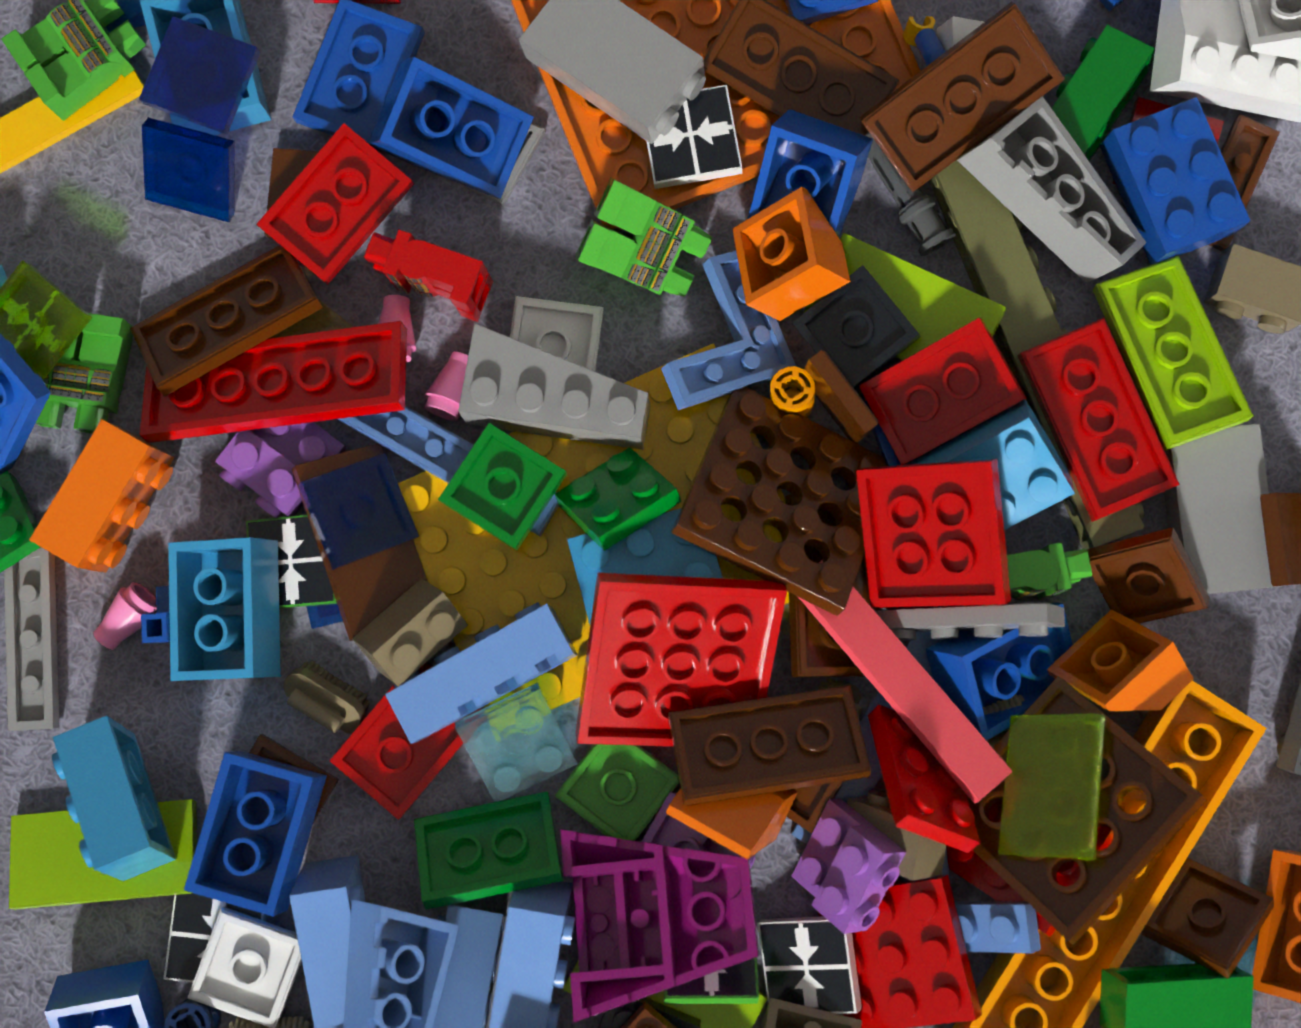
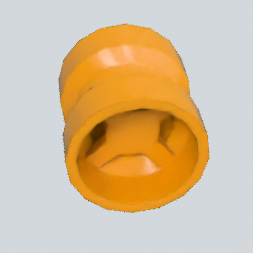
M788 366L780 369L773 376L770 383V399L774 405L784 412L798 413L806 418L811 414L814 408L815 382L805 369L797 366Z

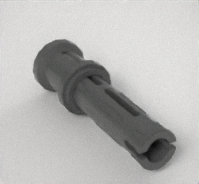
M870 133L867 134V137L873 138ZM873 138L868 158L900 209L898 213L900 216L899 221L902 225H908L920 244L919 253L921 256L929 255L950 242L956 236V233L952 228L947 229L934 208L936 201L933 197H930L928 194L924 195L920 188L912 193Z

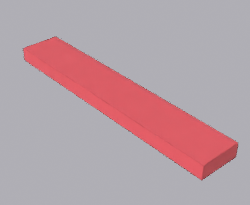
M852 587L845 610L838 616L798 597L974 804L984 798L1013 772L854 587Z

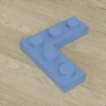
M736 251L710 257L702 264L734 342L668 362L661 368L678 410L731 394L733 391L744 387L749 388L771 381L780 369L796 366L777 319L746 305Z
M945 850L942 875L948 874L950 881L947 850ZM901 876V881L910 880ZM955 901L967 952L1034 953L1041 950L1036 910L1027 901Z

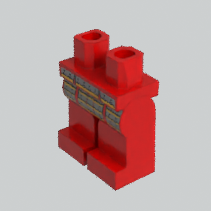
M400 229L395 239L374 232L364 256L368 262L374 263L373 269L377 273L385 275L396 290L409 294L411 288H413L416 293L424 297L439 295L448 298L462 317L476 322L479 321L493 284V280L483 261L426 241L415 240L411 233Z

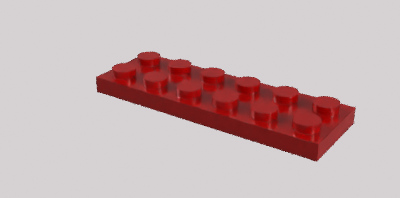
M402 321L267 339L165 397L157 389L146 365L140 436L147 443L403 411L405 410L407 328Z

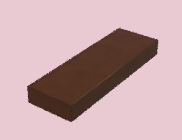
M1239 114L1232 124L1221 149V154L1246 209L1280 132ZM1234 235L1211 243L1208 246L1224 251L1229 247Z

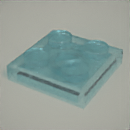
M538 682L455 722L456 731L494 802L505 800L577 765L576 757Z

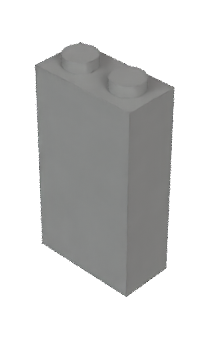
M549 0L519 38L525 58L650 144H653L660 134L665 136L671 131L679 117L677 111L687 98L693 100L700 93L706 81L704 62L701 55L619 0Z
M1241 423L1164 450L1180 484L1164 491L1168 528L1173 527L1207 594L1274 588L1270 578L1260 502L1262 494H1269L1260 424L1243 425Z

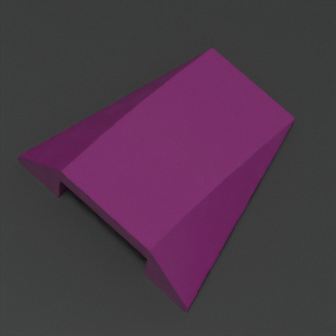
M560 829L564 877L573 878L579 972L570 973L573 1022H578L759 956L750 859Z

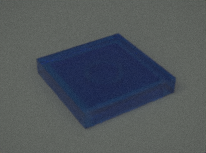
M172 17L139 100L149 107L228 135L261 52L256 46Z
M148 117L142 124L145 200L230 222L235 212V141Z
M385 453L302 481L298 485L332 570L419 537Z

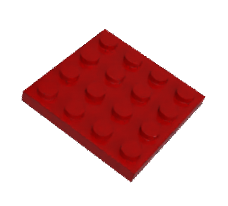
M598 572L575 732L577 744L673 746L668 721L669 712L767 698L787 595L785 585L765 580Z

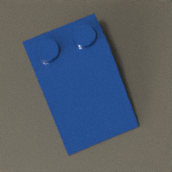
M411 57L400 63L368 143L411 165L501 199L534 116L416 57Z
M789 109L771 126L748 219L798 188L804 187L809 191L839 237L862 179L873 138Z
M1059 602L1052 603V605H1056V606H1059V607H1063V608H1064L1063 603H1059ZM1065 614V627L1048 628L1047 636H1020L1019 629H1003V637L978 638L974 637V630L959 631L958 639H943L926 648V653L934 681L984 739L988 740L1013 726L1049 687L1055 678L1049 675L1047 669L1073 644ZM1015 694H1021L1025 700L1021 702V706L984 715L983 707L986 708L987 705L997 703V701H1002V699H1010Z
M149 959L59 975L56 978L44 1011L50 1028H164L165 1024L161 994Z

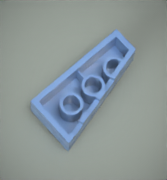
M539 602L515 614L514 616L517 620L502 629L497 624L474 637L476 641L474 645L461 652L458 646L435 657L433 660L436 666L422 674L417 670L399 687L394 684L395 689L386 693L385 696L409 742L413 744L421 741L577 656L578 653L553 607L549 604L540 606Z
M358 855L304 863L289 895L314 1028H344L352 899L366 902Z
M561 881L513 892L508 907L489 1028H557L561 1004L552 1002L555 988L563 989L568 961L561 960L560 956L562 944L570 945L575 917L567 916L573 883Z
M352 899L344 1028H433L459 925Z
M448 905L446 916L438 915L437 920L459 925L433 1028H486L492 993H489L491 983L494 984L505 917L500 913Z

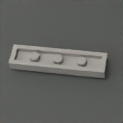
M39 548L4 570L8 731L60 728L55 555L44 548Z
M1049 603L875 611L900 641L916 640V632H931L932 639H958L959 631L974 630V637L1000 638L1003 637V629H1019L1020 636H1047L1048 628L1065 627L1064 608Z

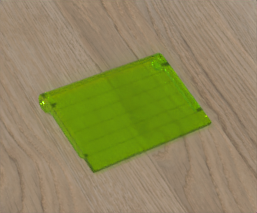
M1011 715L1007 765L1013 772L1005 778L999 854L1069 857L1082 860L1096 859L1104 725L1106 723L1104 715Z

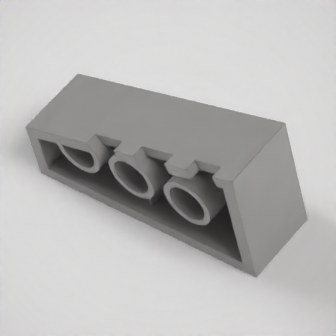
M1043 96L957 160L1086 284L1123 266L1146 244L1142 235Z
M474 323L458 410L467 425L486 427L488 423H491L502 430L626 448L630 447L640 450L644 449L650 412L647 392Z

